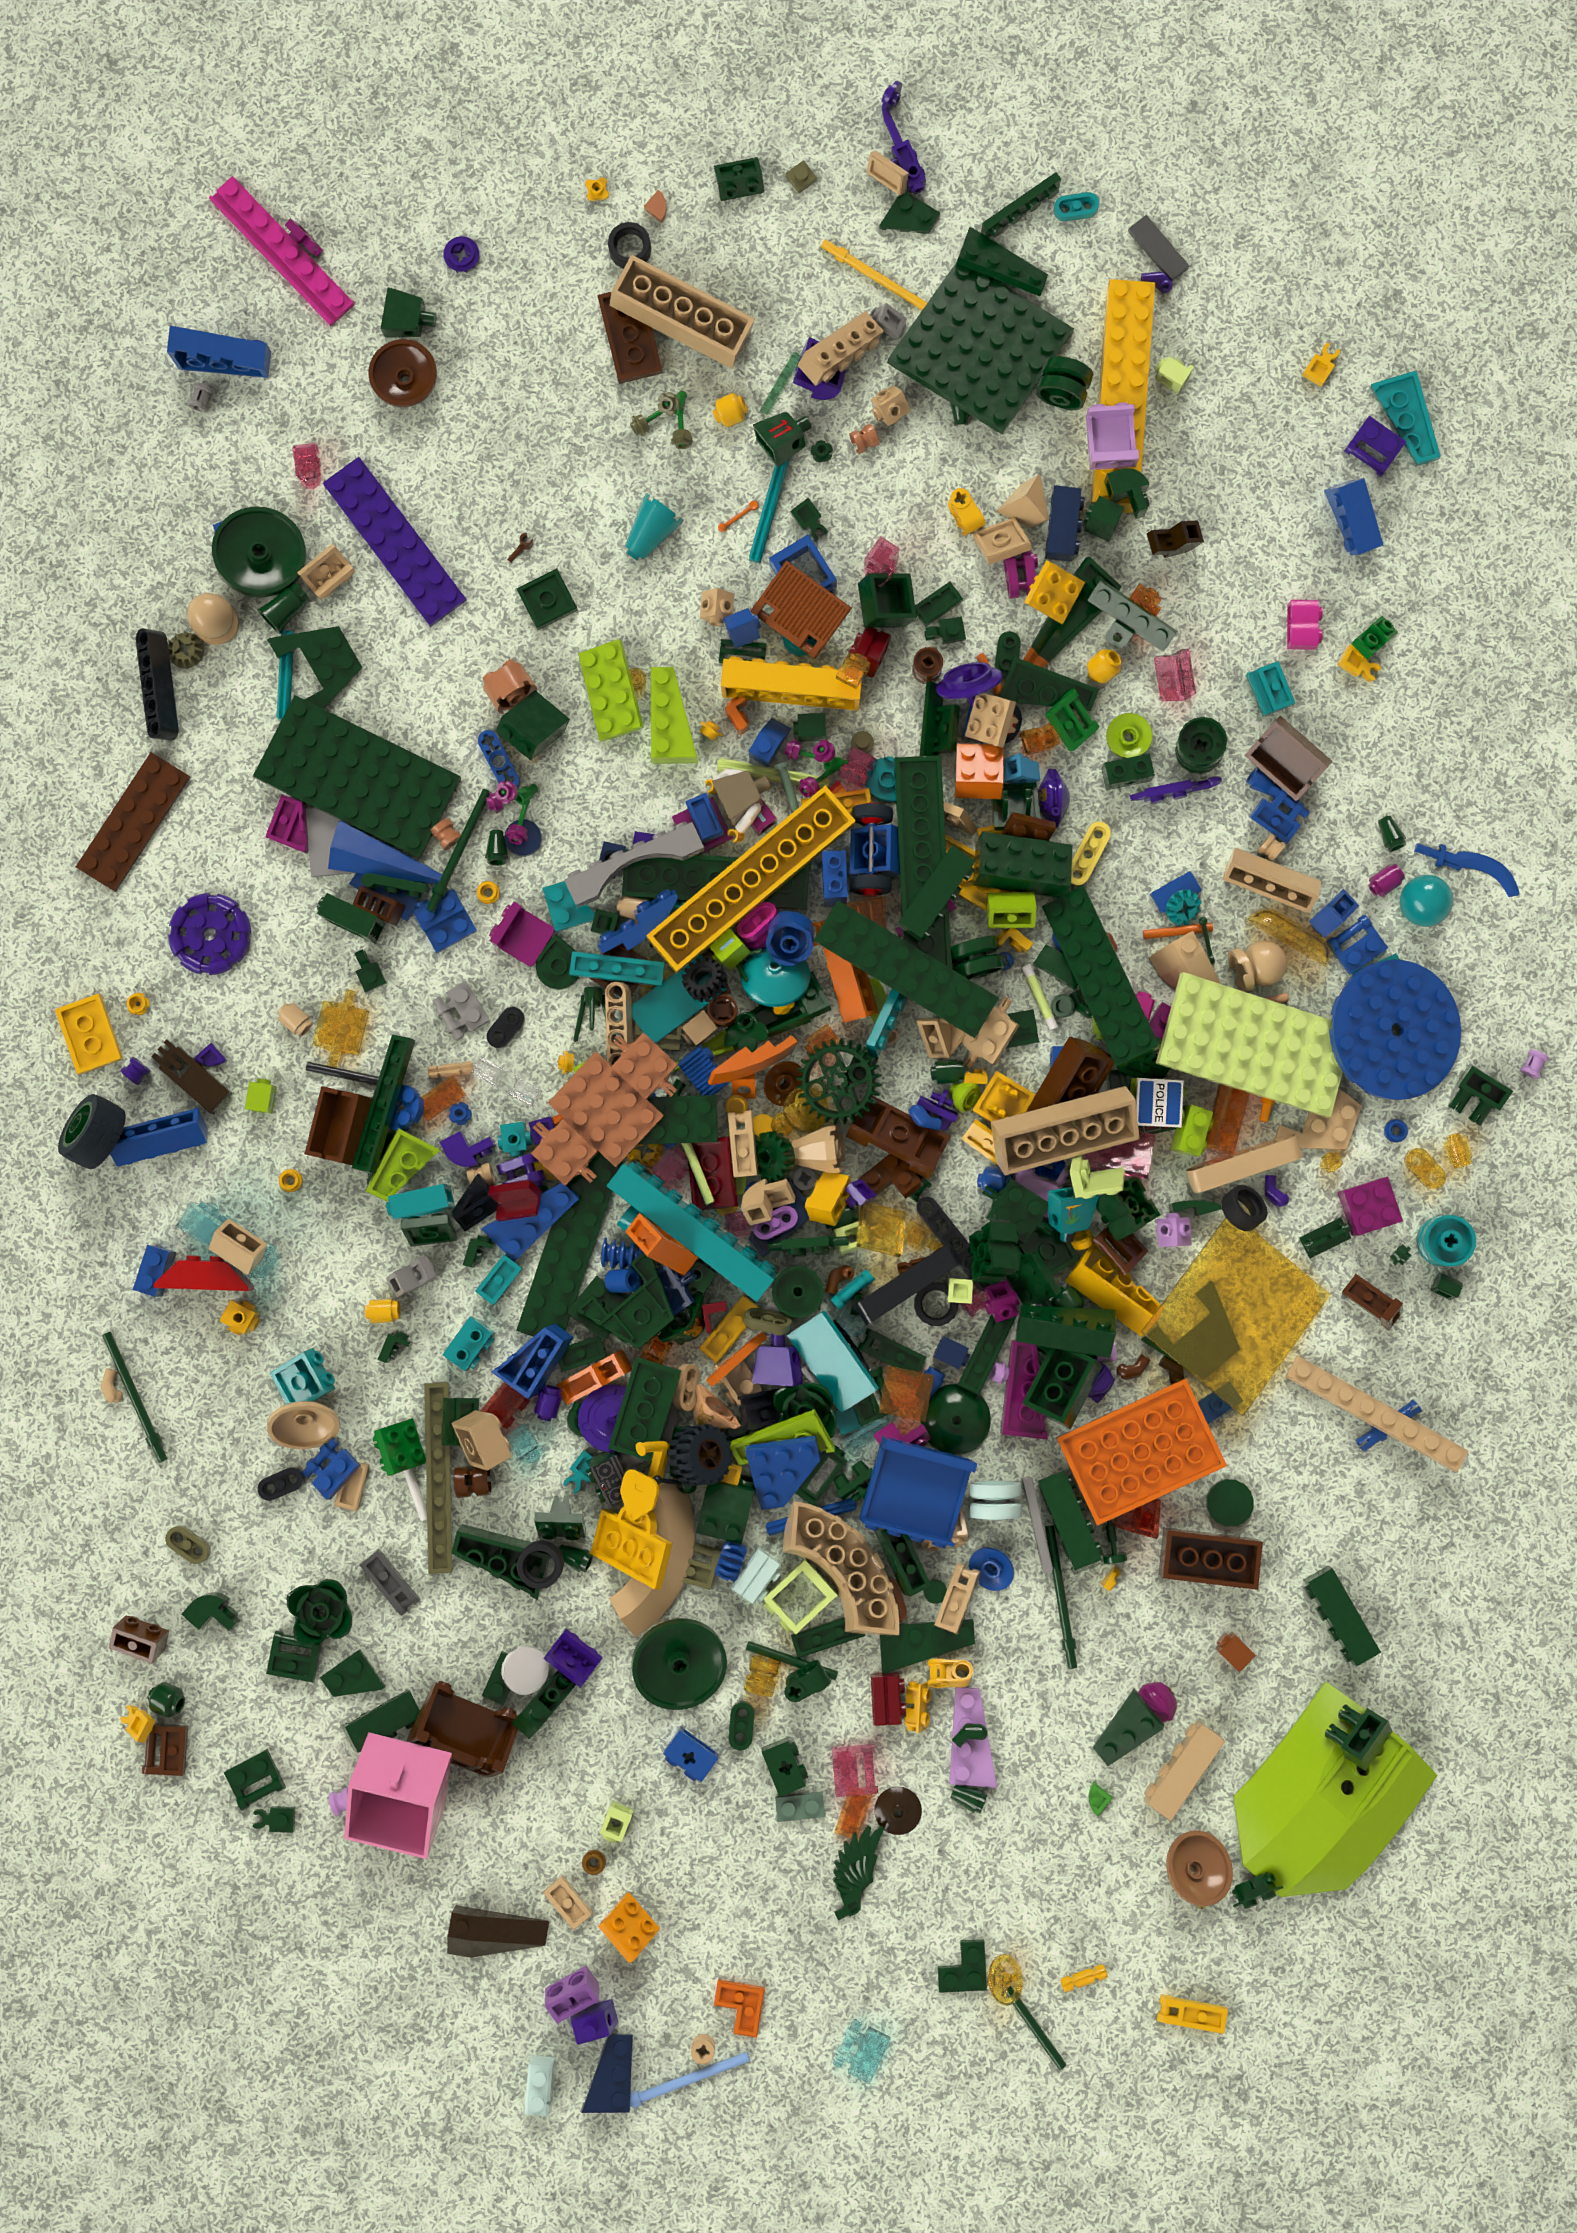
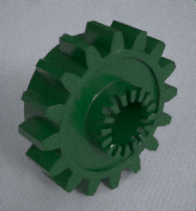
M776 1131L760 1133V1137L755 1138L758 1175H761V1180L766 1179L768 1183L785 1180V1177L790 1176V1171L794 1168V1148L789 1139L783 1137V1133H776Z

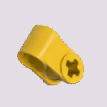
M964 488L955 489L950 496L948 507L956 520L958 528H962L963 532L961 533L966 536L985 526L986 522L970 493ZM956 498H957L959 501L963 500V501H964L963 504H961L960 502H957V503H956V502H955V501H956Z
M930 1659L927 1661V1666L930 1667L928 1686L931 1688L967 1687L972 1681L973 1667L966 1660ZM965 1670L968 1676L960 1678L956 1675V1671Z

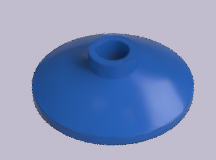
M983 1547L976 1550L970 1557L969 1570L976 1569L981 1571L978 1580L980 1586L988 1590L1000 1591L1006 1589L1014 1579L1013 1564L1000 1550Z

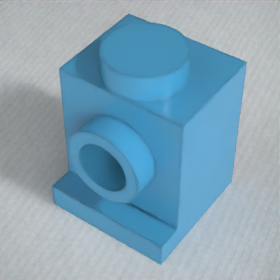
M1020 753L1003 759L1004 782L1016 784L1040 780L1039 762L1031 761Z

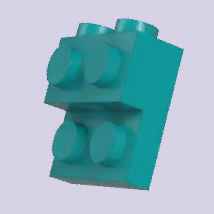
M314 1348L300 1353L269 1373L286 1404L298 1401L313 1402L336 1389L334 1386V1376L332 1373L326 1372L322 1364L324 1362L323 1356L320 1352L315 1351Z

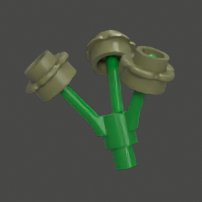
M679 391L676 395L672 392L662 393L658 398V411L647 418H644L642 414L636 417L633 415L630 426L634 433L645 436V433L650 430L648 425L650 421L663 413H666L668 416L677 414L679 430L673 432L671 443L675 444L677 449L688 448L693 443L691 432L684 429L683 406L687 398L686 392Z

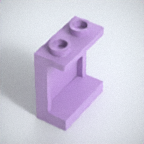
M1122 402L1114 406L1096 404L1088 408L1086 428L1090 470L1136 467L1139 460V451L1136 450L1133 419L1135 405H1128V403Z

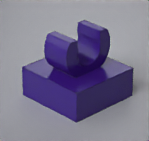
M862 1179L851 1182L845 1189L850 1194L845 1201L850 1208H853L855 1205L862 1206L870 1203L877 1196Z

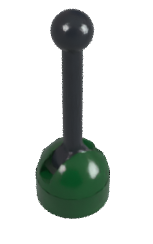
M659 1475L653 1477L658 1485L660 1483L676 1485L680 1492L686 1494L693 1493L697 1487L685 1485L684 1481L680 1482L678 1480L661 1478Z

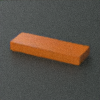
M763 1332L758 1333L713 1372L706 1381L711 1387L718 1383L768 1337Z

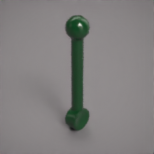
M1201 917L1199 924L1202 926L1208 959L1211 964H1215L1206 926L1208 920L1206 917Z

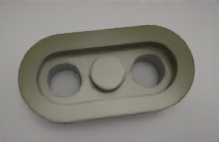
M750 1308L745 1312L744 1324L751 1330H759L781 1336L787 1334L791 1328V1318L786 1314L761 1308Z
M176 1526L167 1532L165 1537L167 1546L190 1563H202L210 1556L209 1544L188 1528ZM178 1533L183 1536L182 1542L176 1540ZM196 1547H200L202 1549L201 1555H197L195 1553Z

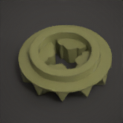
M186 631L180 634L175 633V636L169 640V657L175 666L191 668L201 661L204 647L202 641L194 633ZM181 642L187 647L190 646L187 649L189 657L183 652L179 653L182 650Z

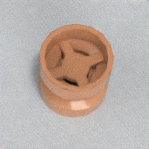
M871 423L865 425L860 432L855 430L849 433L852 444L856 443L858 447L856 450L857 454L865 452L868 447L873 448L880 445L878 435Z
M449 818L440 821L431 829L433 836L440 840V845L445 851L454 846L461 836L459 831L453 829L454 824Z

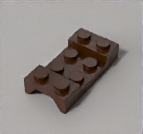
M873 1096L872 1098L877 1103L868 1104L871 1108L870 1112L862 1110L864 1113L863 1118L856 1115V1121L851 1124L845 1137L864 1147H867L868 1143L890 1153L909 1163L908 1169L929 1180L951 1136L940 1130L918 1126L909 1114Z

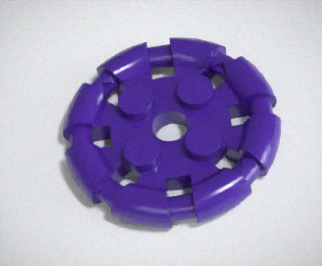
M202 893L187 899L188 902L184 906H179L176 909L169 923L171 933L168 935V942L174 957L180 959V964L183 967L200 975L202 973L217 975L232 969L231 966L244 958L250 946L249 933H251V925L246 912L241 911L238 907L239 904L235 900L222 894H217L216 896L210 895V893ZM210 904L216 905V912L209 911ZM195 909L198 914L193 915L191 918L188 914ZM230 913L234 915V920L231 922L226 918ZM181 928H187L186 936H180ZM208 928H214L216 931L215 938L210 941L206 940L204 937L205 931ZM234 932L240 933L239 940H233ZM188 947L194 951L191 955L185 952ZM228 949L231 955L225 959L221 954ZM204 957L211 958L210 964L203 963Z

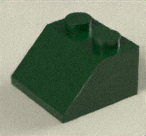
M717 1481L713 1485H707L696 1533L742 1544L755 1490Z

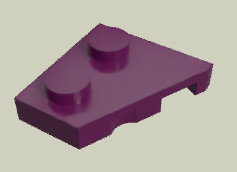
M281 794L265 837L307 854L309 849L305 803Z

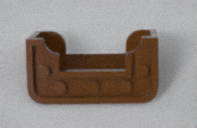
M438 1681V1683L432 1684L406 1742L452 1753V1764L479 1775L494 1777L502 1774L518 1729L512 1724L518 1716L516 1711L503 1707L502 1710L493 1711L454 1695L455 1691L451 1689L452 1685L449 1683Z

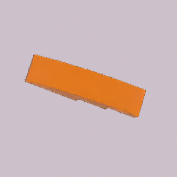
M792 1035L776 1047L770 1041H767L753 1053L745 1046L711 1072L708 1083L716 1085L731 1082L760 1072L790 1055L798 1041Z

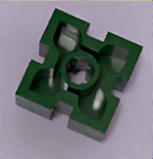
M990 1221L981 1227L982 1231H976L969 1236L970 1254L973 1255L971 1272L972 1281L999 1283L1007 1275H1011L1019 1270L1021 1260L1018 1251H1015V1246L1018 1244L1019 1239L1016 1232V1224Z

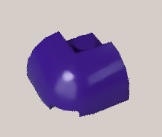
M809 337L801 352L798 363L805 351L820 341ZM796 366L793 383L812 391L811 398L829 400L835 398L841 391L846 369L842 372L838 370L828 382L822 381L815 386L805 373Z

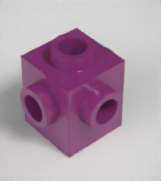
M1007 1280L985 1287L987 1301H984V1306L987 1314H992L996 1323L1018 1316L1017 1305H1020L1016 1291L1012 1292Z

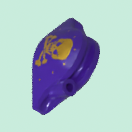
M1048 769L1037 790L1039 809L1045 820L1055 822L1056 828H1058L1069 806L1070 793L1057 770Z

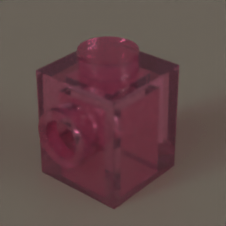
M669 1148L652 1170L671 1185L676 1179L680 1181L689 1171L686 1168L688 1163L685 1161L687 1156L678 1148L675 1151Z

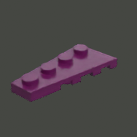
M1011 1340L1008 1363L1009 1376L1006 1380L1000 1434L1048 1440L1047 1431H1045V1417L1022 1404L1039 1371L1037 1345Z

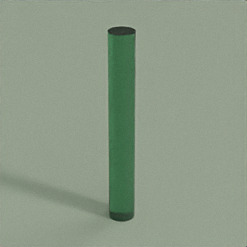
M792 353L760 409L762 413L768 415L798 363L800 357L798 353Z

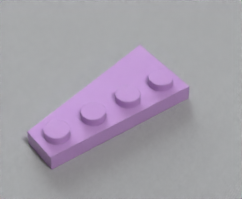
M955 1688L952 1738L967 1723L982 1724L986 1728L979 1688ZM988 1736L984 1740L968 1739L961 1748L952 1741L949 1784L997 1788Z

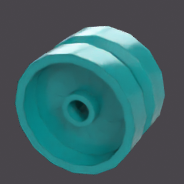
M1456 1215L1435 1216L1426 1220L1419 1228L1416 1237L1420 1255L1428 1263L1438 1267L1458 1266L1467 1262L1473 1255L1476 1247V1234L1472 1226L1464 1218Z

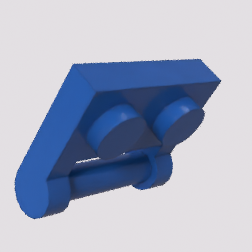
M1366 915L1357 919L1358 922L1335 938L1331 937L1326 941L1328 947L1349 975L1388 949V946L1374 929ZM1362 929L1366 931V936L1346 950H1341L1340 945Z

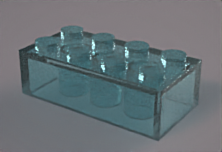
M201 1201L200 1203L191 1202L176 1226L209 1248L214 1232L228 1218L237 1224L239 1222L229 1215L218 1214L219 1208L213 1204ZM245 1228L255 1236H258V1234H256L254 1231L250 1230L249 1228ZM266 1240L264 1242L268 1245L263 1259L249 1274L253 1278H265L280 1256L275 1251L277 1247Z

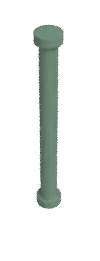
M783 762L774 767L779 772L791 813L799 808V804L787 767H789L788 762ZM816 858L810 862L809 872L821 868L820 863L817 864Z

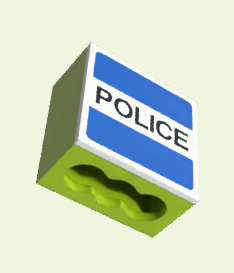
M1131 1078L1130 1093L1136 1099L1138 1126L1182 1127L1185 1117L1182 1107L1186 1094L1184 1080Z

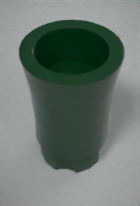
M294 583L290 588H286L281 594L257 610L262 618L280 634L287 624L305 608L304 605L310 601V598L299 585Z

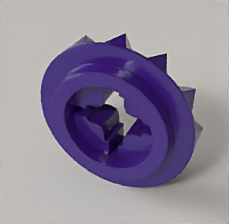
M459 236L451 239L443 251V257L447 266L457 273L459 271L467 273L469 269L475 268L477 261H480L479 248L468 237ZM464 248L467 257H463L459 262V258L455 254L461 253Z

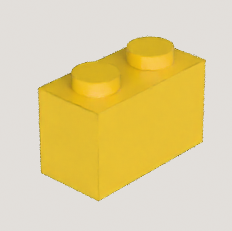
M822 1173L820 1179H817L814 1191L805 1203V1209L811 1221L836 1226L847 1205L845 1201L850 1196L845 1190L851 1183L850 1176L839 1173Z

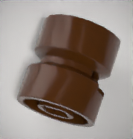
M932 647L922 648L916 653L913 660L912 673L918 682L926 684L929 681L936 682L939 679L943 668L941 653Z
M716 995L717 999L714 1000L712 998L708 1003L707 1011L709 1018L718 1027H729L736 1022L738 1017L737 1004L729 995Z
M469 1466L455 1467L454 1490L456 1497H471L472 1493H475L476 1496L491 1495V1481L487 1482V1476H491L490 1469L484 1470L474 1467L471 1470ZM469 1478H472V1485H469Z

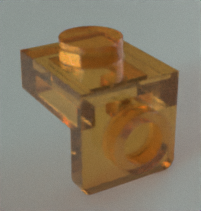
M1051 723L1019 733L1026 755L1045 752L1060 744L1059 735Z

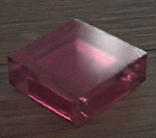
M742 1211L725 1214L727 1230L736 1237L752 1233L751 1226Z

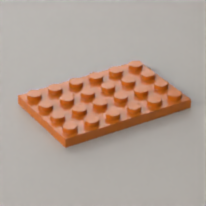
M1186 1378L1056 1437L1097 1526L1227 1466Z

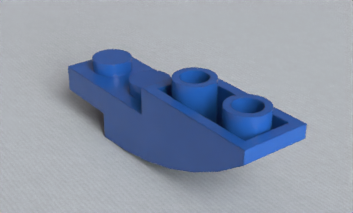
M669 889L664 890L657 895V899L651 902L646 900L636 906L637 909L634 911L637 920L634 922L630 919L622 923L619 930L615 932L610 930L600 936V940L597 941L602 954L621 943H624L628 951L646 939V935L661 924L673 909L678 899L675 889L672 891Z

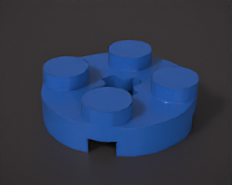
M402 1084L390 1123V1129L397 1131L399 1128L403 1131H408L414 1122L418 1123L424 1111V1101L415 1088ZM402 1104L405 1106V1109L399 1113V1107Z

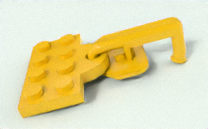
M665 1441L638 1442L636 1444V1451L640 1456L654 1452L649 1474L647 1476L635 1469L628 1470L624 1474L620 1489L624 1506L620 1509L619 1514L610 1509H601L590 1552L593 1556L653 1589L662 1588L673 1544L656 1534L657 1521L653 1512L661 1487V1483L658 1485L653 1477L659 1475L663 1478L668 1459V1450H670V1445Z

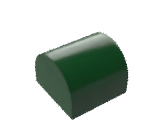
M1440 1272L1437 1274L1430 1289L1432 1292L1452 1300L1459 1297L1463 1283Z

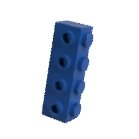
M195 1108L123 1128L121 1136L110 1155L116 1166L119 1167L145 1159H152L160 1155L175 1153L190 1147H197L207 1143V1125L199 1109Z

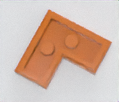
M718 1979L714 2005L737 2009L733 2034L757 2038L765 1987Z

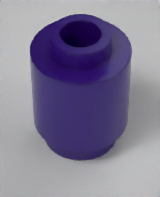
M552 1385L543 1386V1389L539 1391L534 1413L538 1414V1419L551 1421L552 1418H557L562 1400V1389Z

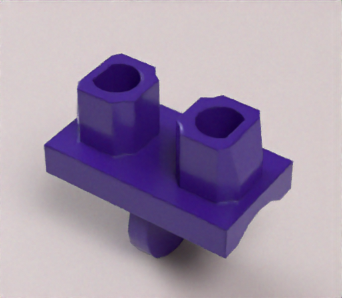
M944 1089L942 1095L932 1092L930 1098L938 1101V1103L920 1096L917 1104L921 1105L929 1115L931 1112L939 1115V1119L942 1121L940 1129L947 1131L952 1121L955 1122L958 1117V1112L942 1105L945 1104L949 1107L953 1105V1100L946 1098L948 1091Z

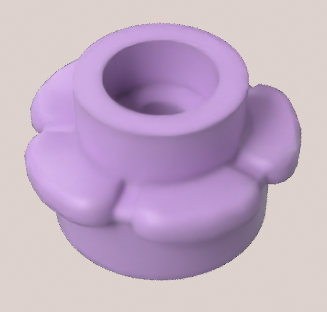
M1003 1361L1001 1363H994L990 1375L991 1381H996L1000 1385L1009 1376V1368L1006 1367Z

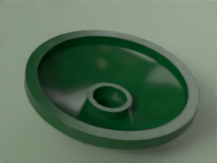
M949 1384L940 1387L928 1402L924 1403L920 1422L930 1434L931 1439L928 1442L934 1448L949 1454L961 1455L975 1450L983 1443L989 1433L991 1414L985 1399L980 1394L978 1396L957 1386V1384ZM954 1416L961 1418L960 1424H953L952 1419Z

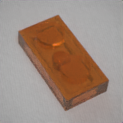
M453 1075L422 1096L424 1101L423 1116L428 1122L466 1096V1093Z
M849 1786L834 1833L851 1839L852 1834L856 1832L858 1839L872 1793Z

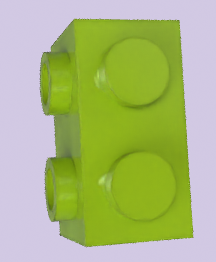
M1034 892L987 894L988 928H1035L1037 908Z
M1183 1105L1184 1121L1182 1127H1176L1170 1150L1191 1157H1200L1207 1146V1141L1205 1140L1207 1132L1213 1126V1111L1194 1105Z

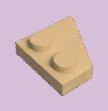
M944 802V820L974 835L977 827L963 808Z

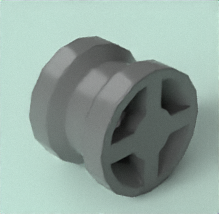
M807 1167L797 1169L793 1175L794 1185L802 1191L810 1190L816 1183L815 1172Z

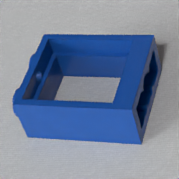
M808 534L769 557V565L774 573L777 574L786 560L791 562L809 551L827 579L820 583V585L831 593L837 587L836 577Z
M846 850L822 851L824 907H834L838 900L847 905Z

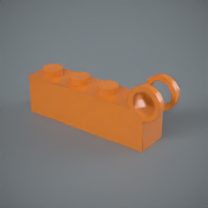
M825 920L820 921L819 923H813V927H816V935L818 934ZM813 942V946L819 945L816 942ZM822 947L843 1022L846 1023L878 1014L868 974Z

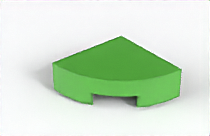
M1093 1781L1089 1789L1088 1798L1093 1812L1099 1816L1113 1797Z

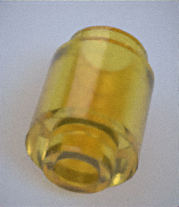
M1460 1132L1446 1136L1447 1141H1444L1443 1144L1449 1162L1453 1164L1454 1169L1472 1164L1471 1158L1473 1154L1467 1136H1461Z

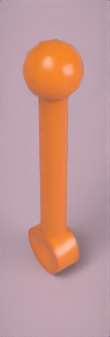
M751 501L749 507L726 523L719 524L718 530L725 532L728 526L751 510H756L758 503Z

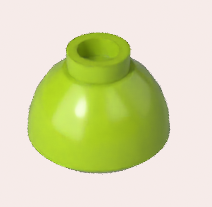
M962 1082L960 1084L954 1083L950 1087L949 1095L952 1096L953 1104L957 1110L965 1113L975 1106L980 1096L978 1084Z

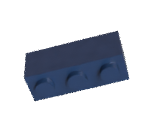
M1054 485L1045 559L1072 562L1074 555H1078L1080 541H1076V535L1081 532L1082 519H1078L1079 511H1083L1085 497H1081L1082 488Z

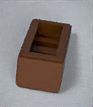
M361 885L352 904L395 926L398 925L405 908L404 904ZM367 894H370L366 906L363 907ZM378 898L377 901H376V904H375V906H374V908H373V911H372L371 909H372V906H373V904H374V902H375V899ZM386 902L382 914H380L383 904Z

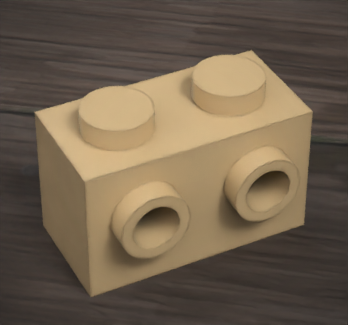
M228 1218L214 1232L209 1250L249 1275L262 1261L268 1244Z

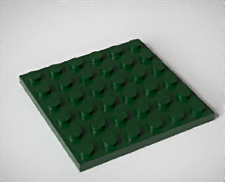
M955 263L891 353L887 364L1003 435L1043 377L1042 373L1046 360L1059 354L1073 333L1074 328L997 280Z

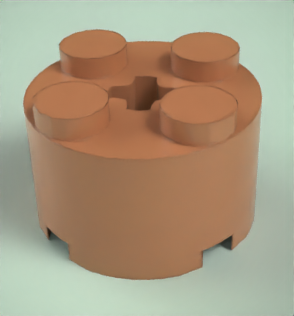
M513 659L506 661L497 671L489 672L483 677V690L500 714H504L503 710H511L530 695L532 691H537V686L522 664L516 663Z

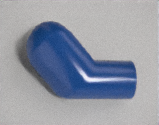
M916 1104L909 1109V1115L918 1126L934 1130L940 1129L941 1119L930 1117L921 1105Z

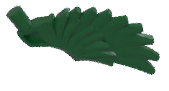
M868 1825L863 1831L859 1842L857 1833L853 1832L850 1845L847 1840L843 1842L844 1853L842 1850L838 1851L840 1861H834L837 1869H833V1873L836 1876L833 1878L836 1889L840 1892L844 1904L843 1908L834 1912L838 1921L847 1916L851 1917L861 1910L863 1891L873 1882V1869L878 1858L874 1853L884 1831L882 1825L871 1836V1827Z

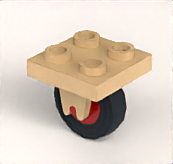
M987 693L976 695L965 736L1004 748V744L1014 740L1019 733L1022 724L1021 711L1015 701Z

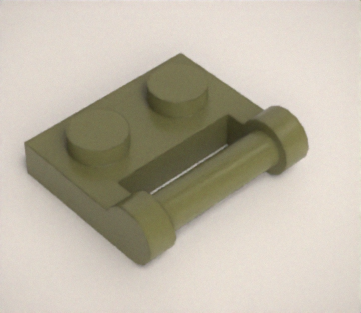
M695 1542L693 1546L694 1552L710 1556L712 1560L711 1563H706L693 1558L689 1559L688 1564H691V1566L687 1568V1578L684 1577L682 1582L710 1590L722 1548L718 1546L713 1548Z

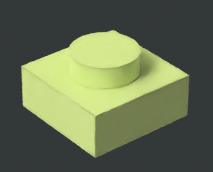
M949 1278L947 1302L972 1304L973 1281Z

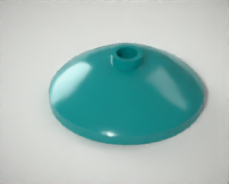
M767 947L762 949V953L750 955L746 959L742 968L749 981L745 982L741 976V984L745 993L753 1001L761 1005L781 1007L792 1004L800 999L809 987L810 968L806 960L793 966H785L773 960Z

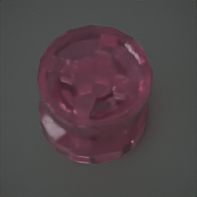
M974 1291L972 1292V1304L959 1303L972 1319L976 1316L978 1310L985 1308L984 1302Z

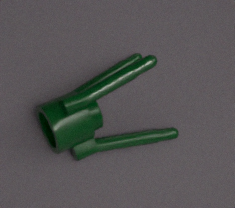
M601 987L584 988V995H581V1004L574 1032V1042L578 1041L585 1006L589 1008V1029L591 1031L594 1030L595 1008L600 1007V1003L602 1004L606 1021L605 995L602 994Z

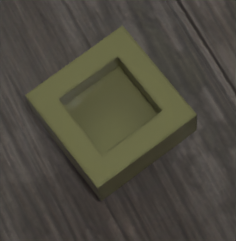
M804 160L785 173L786 178L798 193H801L817 181V177Z

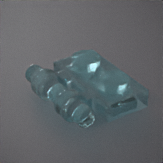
M853 2019L851 2026H847L844 2034L846 2036L842 2045L836 2049L833 2065L841 2068L844 2061L850 2063L848 2074L870 2084L891 2039L890 2036L868 2026L865 2035L860 2033L859 2029L862 2022L858 2019ZM854 2041L860 2044L856 2054L849 2051Z

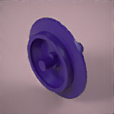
M983 662L963 664L949 670L937 684L936 691L943 698L969 699L970 706H973L976 695L993 689L1001 682L1002 673L1000 670Z
M602 1386L591 1392L580 1406L578 1424L581 1434L591 1446L600 1451L618 1452L608 1447L626 1391L624 1386Z

